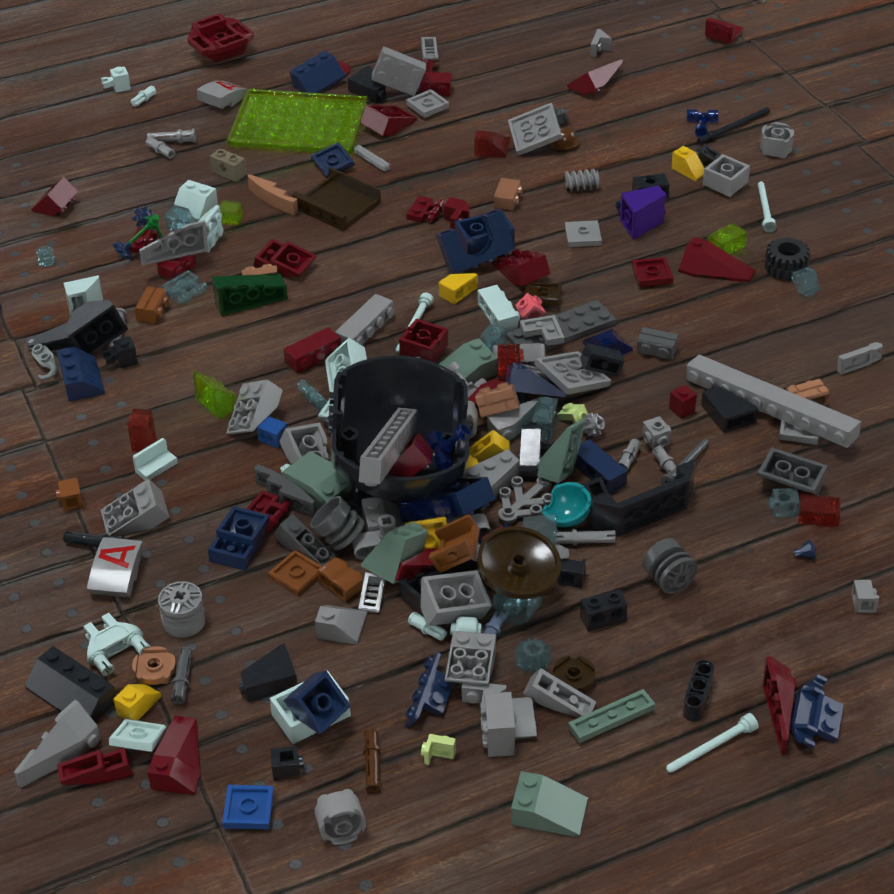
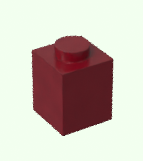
M686 385L671 391L669 409L680 418L695 412L697 394Z

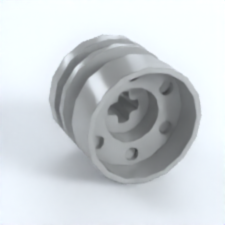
M187 581L175 582L163 588L158 596L162 626L164 631L170 636L187 638L197 634L205 625L206 616L203 607V597L200 588L195 584Z

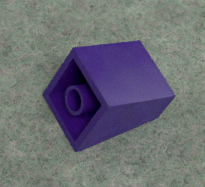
M659 185L621 193L620 222L632 239H636L663 222L666 213L664 205L667 197Z

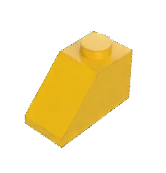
M685 146L673 152L672 169L694 181L704 177V166L696 152Z
M475 273L450 274L439 282V296L454 305L478 289V275Z
M494 430L469 447V453L479 463L506 450H510L509 441Z
M128 684L114 698L117 716L124 720L138 721L162 697V693L146 684Z

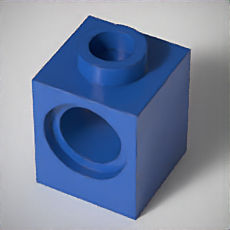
M268 416L257 426L259 442L279 448L281 446L279 441L287 428V423Z

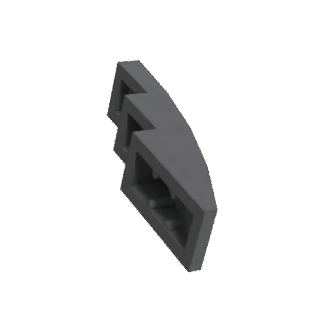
M258 464L254 468L255 482L266 486L268 493L279 496L280 504L288 501L291 504L290 509L314 517L316 514L315 501L302 488L288 478Z

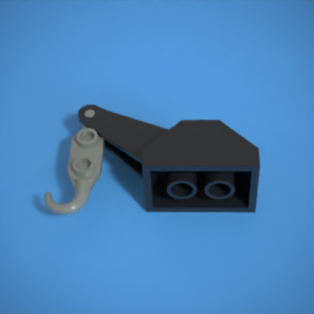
M110 300L91 301L84 303L74 310L67 323L30 337L26 340L25 344L31 351L32 356L42 367L51 369L46 375H38V378L41 380H47L52 378L58 369L55 364V356L50 350L76 347L93 355L113 339L127 331L128 328Z

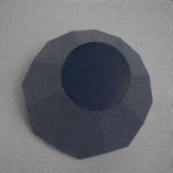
M808 540L799 549H795V557L803 556L815 559L816 547L812 541Z

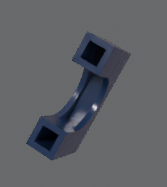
M495 209L481 215L487 230L488 240L485 248L477 254L469 255L464 251L455 229L450 228L435 235L449 273L464 274L465 270L469 268H478L481 266V263L485 261L486 263L492 262L496 259L495 257L508 255L511 253V250L515 249L502 210Z

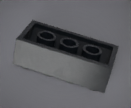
M54 646L37 658L25 685L28 691L59 712H62L74 700L78 701L94 722L115 705L114 698L116 693L114 685Z

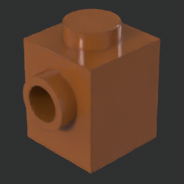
M72 478L58 481L59 489L55 491L57 501H62L63 510L82 508L83 503L78 479Z

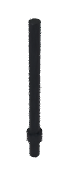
M769 107L763 108L715 131L711 130L704 136L697 138V142L702 144L706 141H712L721 134L768 114L770 109Z

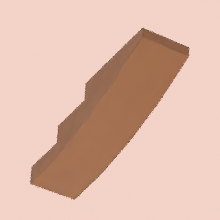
M248 175L249 190L258 198L288 214L295 216L298 213L297 199L287 196V191L277 188V183Z

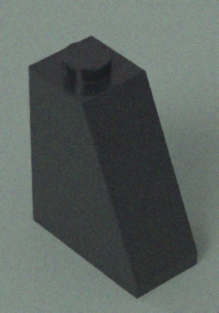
M366 66L348 78L349 92L373 103H378L386 97V85L372 80L373 69L370 66Z
M719 386L702 392L701 406L723 433L756 423L758 408L755 405Z
M285 643L279 645L241 671V681L238 682L241 695L245 694L247 702L276 695L296 686V673Z

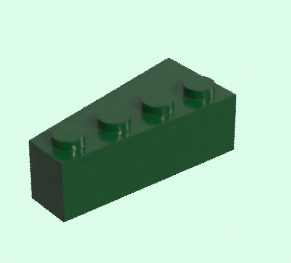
M281 274L212 276L215 305L221 316L288 299L287 285Z

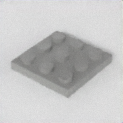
M552 102L508 120L518 156L563 138Z
M579 351L536 358L534 365L567 395L609 387L611 380L605 374L585 370L580 360L581 353Z

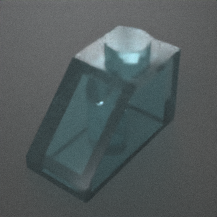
M173 205L164 215L166 229L172 231L195 222L189 208Z

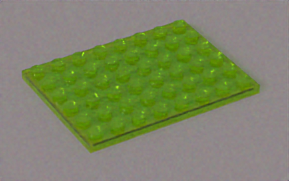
M247 89L228 136L227 146L319 152L339 142L348 154H352L368 98L367 96Z

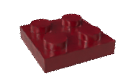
M666 257L632 260L631 266L639 287L673 283L674 278Z

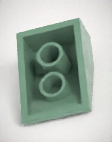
M480 338L463 344L439 364L447 368L455 361L459 365L457 369L468 383L472 381L473 384L481 378L486 380L498 375V358Z
M581 419L567 427L542 458L539 459L537 476L560 483L573 474L586 420Z
M311 451L282 471L286 478L302 488L315 501V507L318 510L334 497H345L352 488V485L338 473V470L333 468L330 461Z
M521 771L511 807V825L580 837L588 797L544 775Z

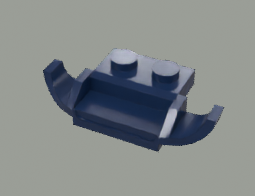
M819 674L805 684L796 694L790 729L793 730L795 739L808 748L815 746V742L812 741L815 734L833 743L838 739L844 704L824 695L825 692L822 689L827 682V678Z

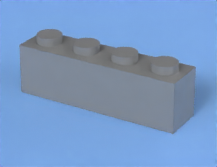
M378 294L371 297L335 332L341 338V344L350 338L363 345L389 318H392L394 315L393 300Z

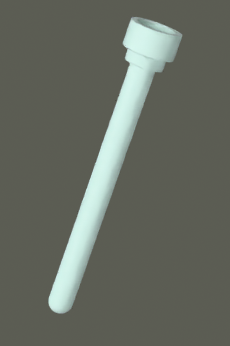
M761 181L758 183V189L764 214L762 226L765 232L771 233L776 230L777 226L776 221L771 218L765 185Z
M421 294L418 300L419 307L408 327L416 318H421L425 309L431 307L434 302V297L431 294ZM399 344L396 347V353L400 354Z
M751 713L742 716L740 721H738V725L666 766L667 772L673 773L742 732L751 733L758 729L756 718Z

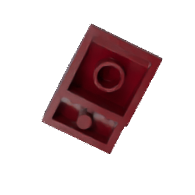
M271 239L254 257L253 267L261 268L263 265L272 264V266L276 265L277 274H281L282 277H299L316 259L317 255L289 241L282 244Z

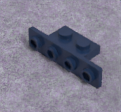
M439 652L433 657L429 656L423 665L425 671L419 677L417 682L419 687L411 698L413 704L405 714V717H407L405 726L408 728L418 720L422 707L438 717L444 711L453 682H446L445 674L436 669L442 655Z

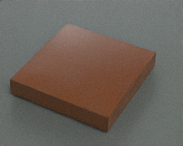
M294 550L268 572V578L299 596L318 580L317 570L322 566Z

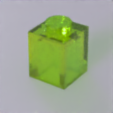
M222 200L219 206L220 213L222 214L221 223L238 226L243 217L242 203Z

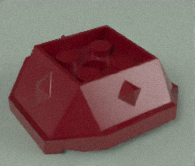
M218 13L193 22L187 39L188 44L200 55L207 56L217 63L245 53L250 41L254 38V33L239 20L225 17Z

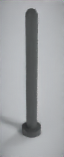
M703 439L679 465L694 460L709 445V441ZM677 467L670 474H665L661 478L662 485L676 479Z

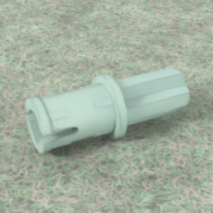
M151 85L147 89L140 91L136 97L131 99L132 106L136 107L143 102H147L151 96L156 94L155 87Z
M417 612L411 613L408 618V623L419 628L423 634H429L440 641H443L447 636V631L438 625L428 626L425 618Z

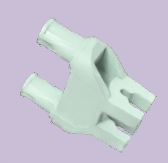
M110 613L102 616V620L105 622L103 625L105 629L98 631L91 622L83 626L87 632L85 634L86 638L89 641L87 661L90 665L96 666L103 676H108V673L111 674L114 671V666L107 660L111 656L130 646H133L139 655L144 653V649L151 647L144 640L143 632L140 628L132 624L117 622Z

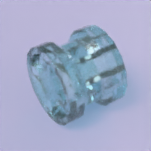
M41 246L36 250L40 266L47 267L55 263L52 247Z

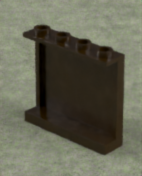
M329 167V177L303 195L299 192L292 194V198L297 199L298 211L341 231L346 230L381 203L380 189L332 167Z

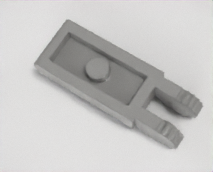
M871 343L869 346L838 356L837 372L845 374L881 360L882 354L879 351L883 348L882 343Z

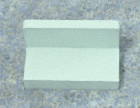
M164 438L133 455L135 473L144 480L148 478L152 480L178 463L177 457L167 450Z

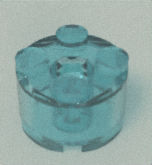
M496 593L493 597L495 610L498 609L506 615L505 621L513 625L526 623L542 602L541 596L532 599H514Z

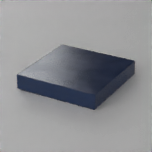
M339 142L311 155L312 161L326 178L329 177V167L343 172L355 166L353 159Z

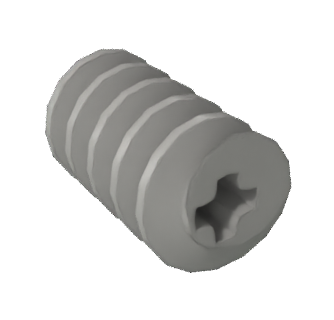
M587 169L584 170V173L578 170L577 175L575 171H572L571 175L568 171H565L566 190L569 187L570 191L573 192V188L576 187L577 191H579L580 186H582L583 190H586L587 185L590 190H592L593 185L596 186V189L599 188L598 170L595 172L594 169H591L590 173Z

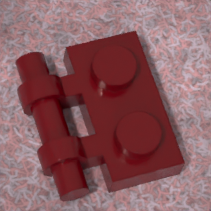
M418 196L407 212L406 219L421 223L426 219L428 223H432L437 219L438 212L442 211L444 200L439 199L434 203L432 198Z
M262 490L246 509L270 515L266 531L270 532L272 528H276L279 524L280 518L285 517L291 504L288 501L280 504L279 496Z

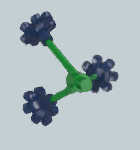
M142 206L141 210L136 208L134 213L137 215L132 217L133 221H137V227L143 225L144 228L125 244H122L120 241L113 243L115 251L120 253L122 259L126 257L129 260L132 257L129 248L146 230H156L159 239L163 237L158 224L159 216L157 214L151 216L153 211L151 209L147 210L146 206Z

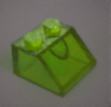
M197 371L192 372L196 400L218 419L234 410L236 396L232 391H229L222 382H218L212 376Z

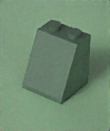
M414 522L390 530L365 558L361 567L393 584L399 582L395 580V576L401 563L423 552L428 531L422 528L420 524Z

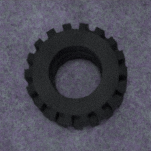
M784 237L773 240L768 244L766 250V271L778 279L794 280L795 278H801L808 271L810 248L807 247L806 243H802L801 240H796L795 238Z

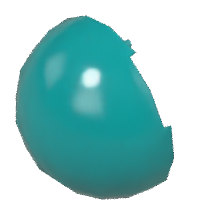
M565 482L554 486L549 506L545 505L542 509L543 515L551 524L562 528H572L582 523L591 511V496L584 485L576 482Z

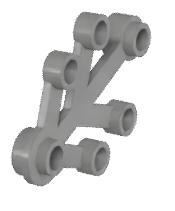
M513 477L511 479V486L514 488L516 502L511 506L509 500L511 497L510 488H500L499 497L502 499L503 508L499 510L498 517L506 525L513 524L519 517H540L542 515L541 506H549L552 494L546 493L542 498H532L540 491H550L552 489V481L538 477L537 484L523 495L522 477ZM522 507H530V509L520 510Z

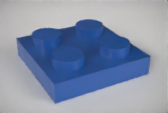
M228 785L222 821L223 828L269 829L274 787Z

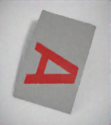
M213 81L197 89L199 101L221 109L227 105L233 107L251 93L249 89L226 81Z
M103 537L95 555L87 584V590L90 594L131 598L133 582L137 579L143 541Z

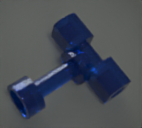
M687 109V121H696L698 123L695 127V134L698 137H702L708 132V126L706 125L708 121L718 122L719 110L698 112V109Z
M460 423L455 427V433L447 440L443 439L442 433L437 431L428 434L427 439L430 448L436 451L434 459L438 469L445 470L451 467L453 464L449 453L452 451V445L458 440L464 441L465 434H469V437L471 436L470 429L464 423Z

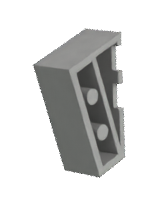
M506 450L466 469L462 476L488 477L495 498H497L499 489L509 487L511 479L519 476V459L510 450Z

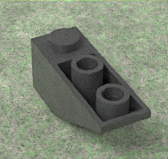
M293 513L279 525L273 534L287 550L291 552L297 550L321 566H324L336 556Z

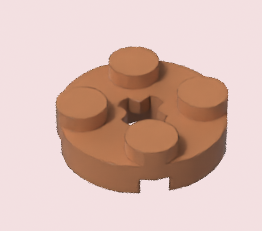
M149 647L143 650L144 653L139 656L137 654L134 657L132 668L139 684H167L171 681V677L176 671L175 657L164 647ZM153 664H157V667L151 668Z

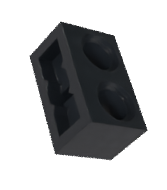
M620 589L581 599L580 618L587 631L627 621L628 603Z

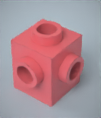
M528 293L515 305L523 320L542 317L546 313L541 305L542 301L537 296L533 297Z

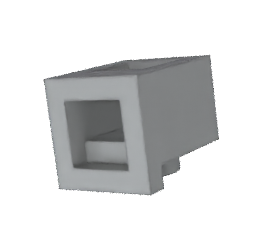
M854 580L852 599L855 613H876L879 595H877L876 588L872 587L871 580Z

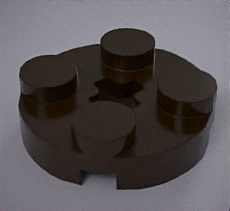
M570 656L560 658L554 664L552 673L553 676L581 693L591 689L595 683L594 665L588 659L577 656V659L570 658ZM570 673H572V674H576V673H577L578 676H577V677H572V676H570Z

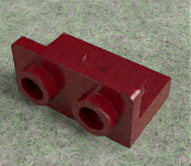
M137 227L134 236L144 227ZM146 230L132 243L129 251L140 253L139 249L155 241L156 237H158L157 231Z

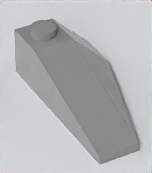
M205 220L187 224L139 249L141 265L208 251Z

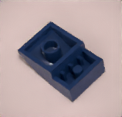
M233 506L216 530L217 537L208 548L209 561L246 571L260 546L270 515Z

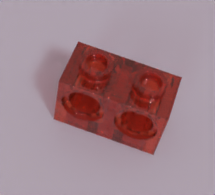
M133 409L127 427L132 452H140L155 443L156 432L152 410Z

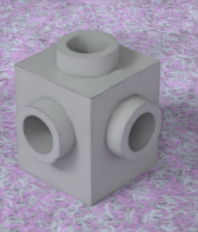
M660 416L643 421V439L653 450L657 446L664 447L670 444L671 428L669 425H666Z

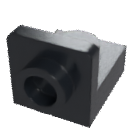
M705 144L695 151L699 159H702L707 164H711L720 156L719 152Z

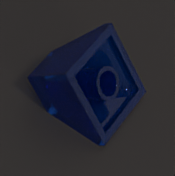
M613 328L584 339L582 342L584 345L589 343L619 350L621 355L633 351V348Z

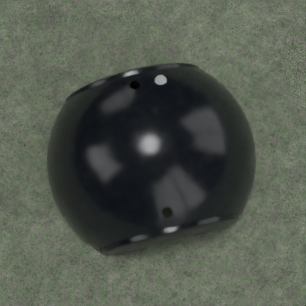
M410 356L369 358L354 363L343 369L342 372L337 373L334 379V392H330L329 404H333V406H329V419L332 420L328 421V432H331L332 466L335 470H338V473L348 483L374 497L386 500L408 501L421 499L440 492L464 474L469 458V434L466 432L468 387L464 379L442 365ZM398 408L417 409L416 433L413 437L420 433L434 450L436 456L432 455L433 459L429 464L430 467L423 473L418 471L414 477H395L387 474L377 486H367L365 483L359 482L360 457Z

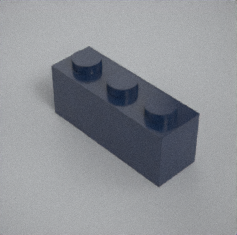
M590 439L580 444L575 467L591 480L602 477L609 494L627 484V470L624 466L617 463L612 456L605 453Z

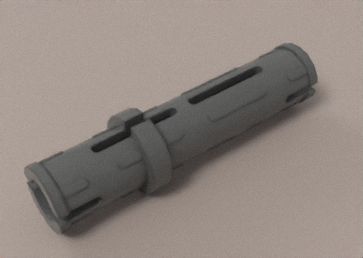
M183 647L179 650L176 675L172 680L173 693L171 701L176 705H181L185 702L186 690L190 684L188 676L193 651L188 647Z

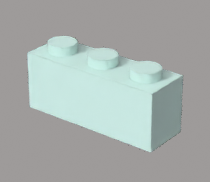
M498 285L479 289L478 305L497 333L502 334L518 329L520 315L518 311L514 310L511 301L507 300L504 291H501Z

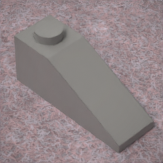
M534 399L520 404L518 409L488 416L487 431L491 432L494 430L508 441L515 438L522 431V425H528L538 415L539 400Z
M541 668L530 677L523 692V695L532 697V700L541 706L576 718L592 712L596 701Z

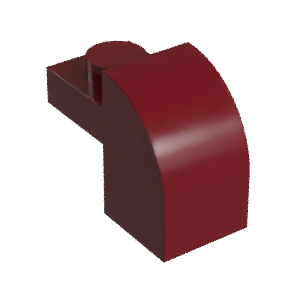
M450 197L444 205V220L450 221V228L455 229V221L470 218V206L464 200Z

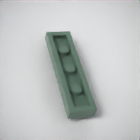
M642 689L568 722V729L580 744L655 710V703L646 691Z

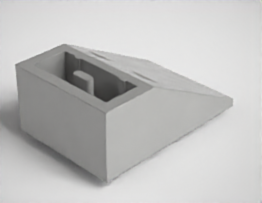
M268 380L243 383L226 434L252 432L278 407L283 390Z
M149 478L101 509L106 533L113 537L154 528L170 517L162 490Z
M453 631L445 681L489 685L496 654V635Z

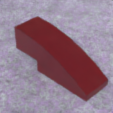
M124 747L103 754L101 750H97L57 764L61 785L102 783L133 775L131 758Z

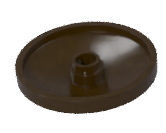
M510 526L497 529L485 537L478 550L477 568L484 582L497 593L514 599H532L546 594L554 587L561 571V558L555 545L543 534L526 527Z

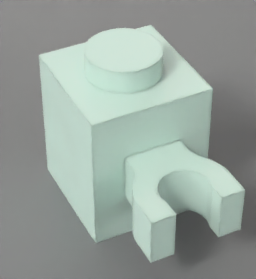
M125 66L110 69L111 77L101 78L104 89L113 86L116 93L131 90Z

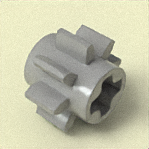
M597 413L585 415L584 420L586 421L583 432L588 434V436L593 435V437L601 435V430H604L605 427L604 419Z

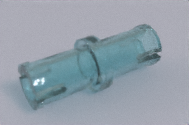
M305 380L298 382L297 389L305 395L308 401H312L319 409L326 405L327 400L319 394L317 388L312 387Z

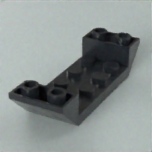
M691 460L678 465L675 480L617 503L609 493L592 499L590 529L592 531L615 530V535L621 536L686 510L693 491L696 462Z

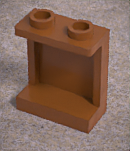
M470 515L461 517L435 530V534L440 540V546L438 550L430 553L429 559L440 573L476 557L480 529Z

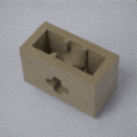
M218 149L210 155L211 171L235 182L247 174L245 158L223 149Z

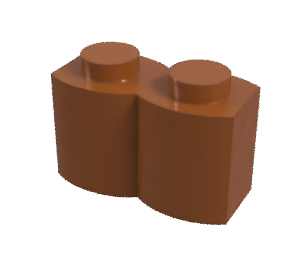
M334 557L317 570L319 583L345 602L362 590L363 575L359 571L349 568L344 560Z

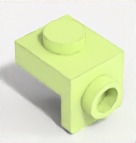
M568 403L562 407L563 409L557 413L559 420H572L573 423H576L581 419L584 420L588 412L584 404Z
M429 734L427 742H423L421 748L424 764H430L432 755L454 759L456 739Z

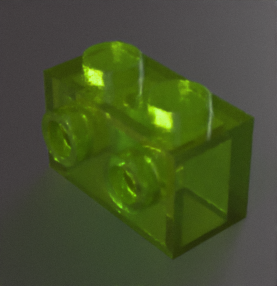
M734 223L708 235L709 242L728 254L745 247L747 242V232Z

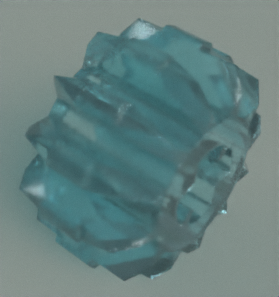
M536 637L534 640L526 638L525 642L520 641L518 647H516V663L518 666H521L522 671L529 669L530 673L533 670L538 671L540 668L547 669L552 656L551 648L548 644H545L544 639L538 641Z

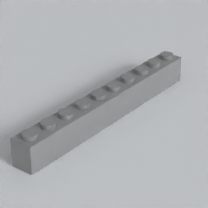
M698 355L687 364L686 380L704 388L712 389L719 386L755 405L763 413L784 420L789 424L846 448L859 437L861 421L702 355Z
M398 408L360 457L359 482H363L367 486H377V484L382 482L416 433L417 409Z

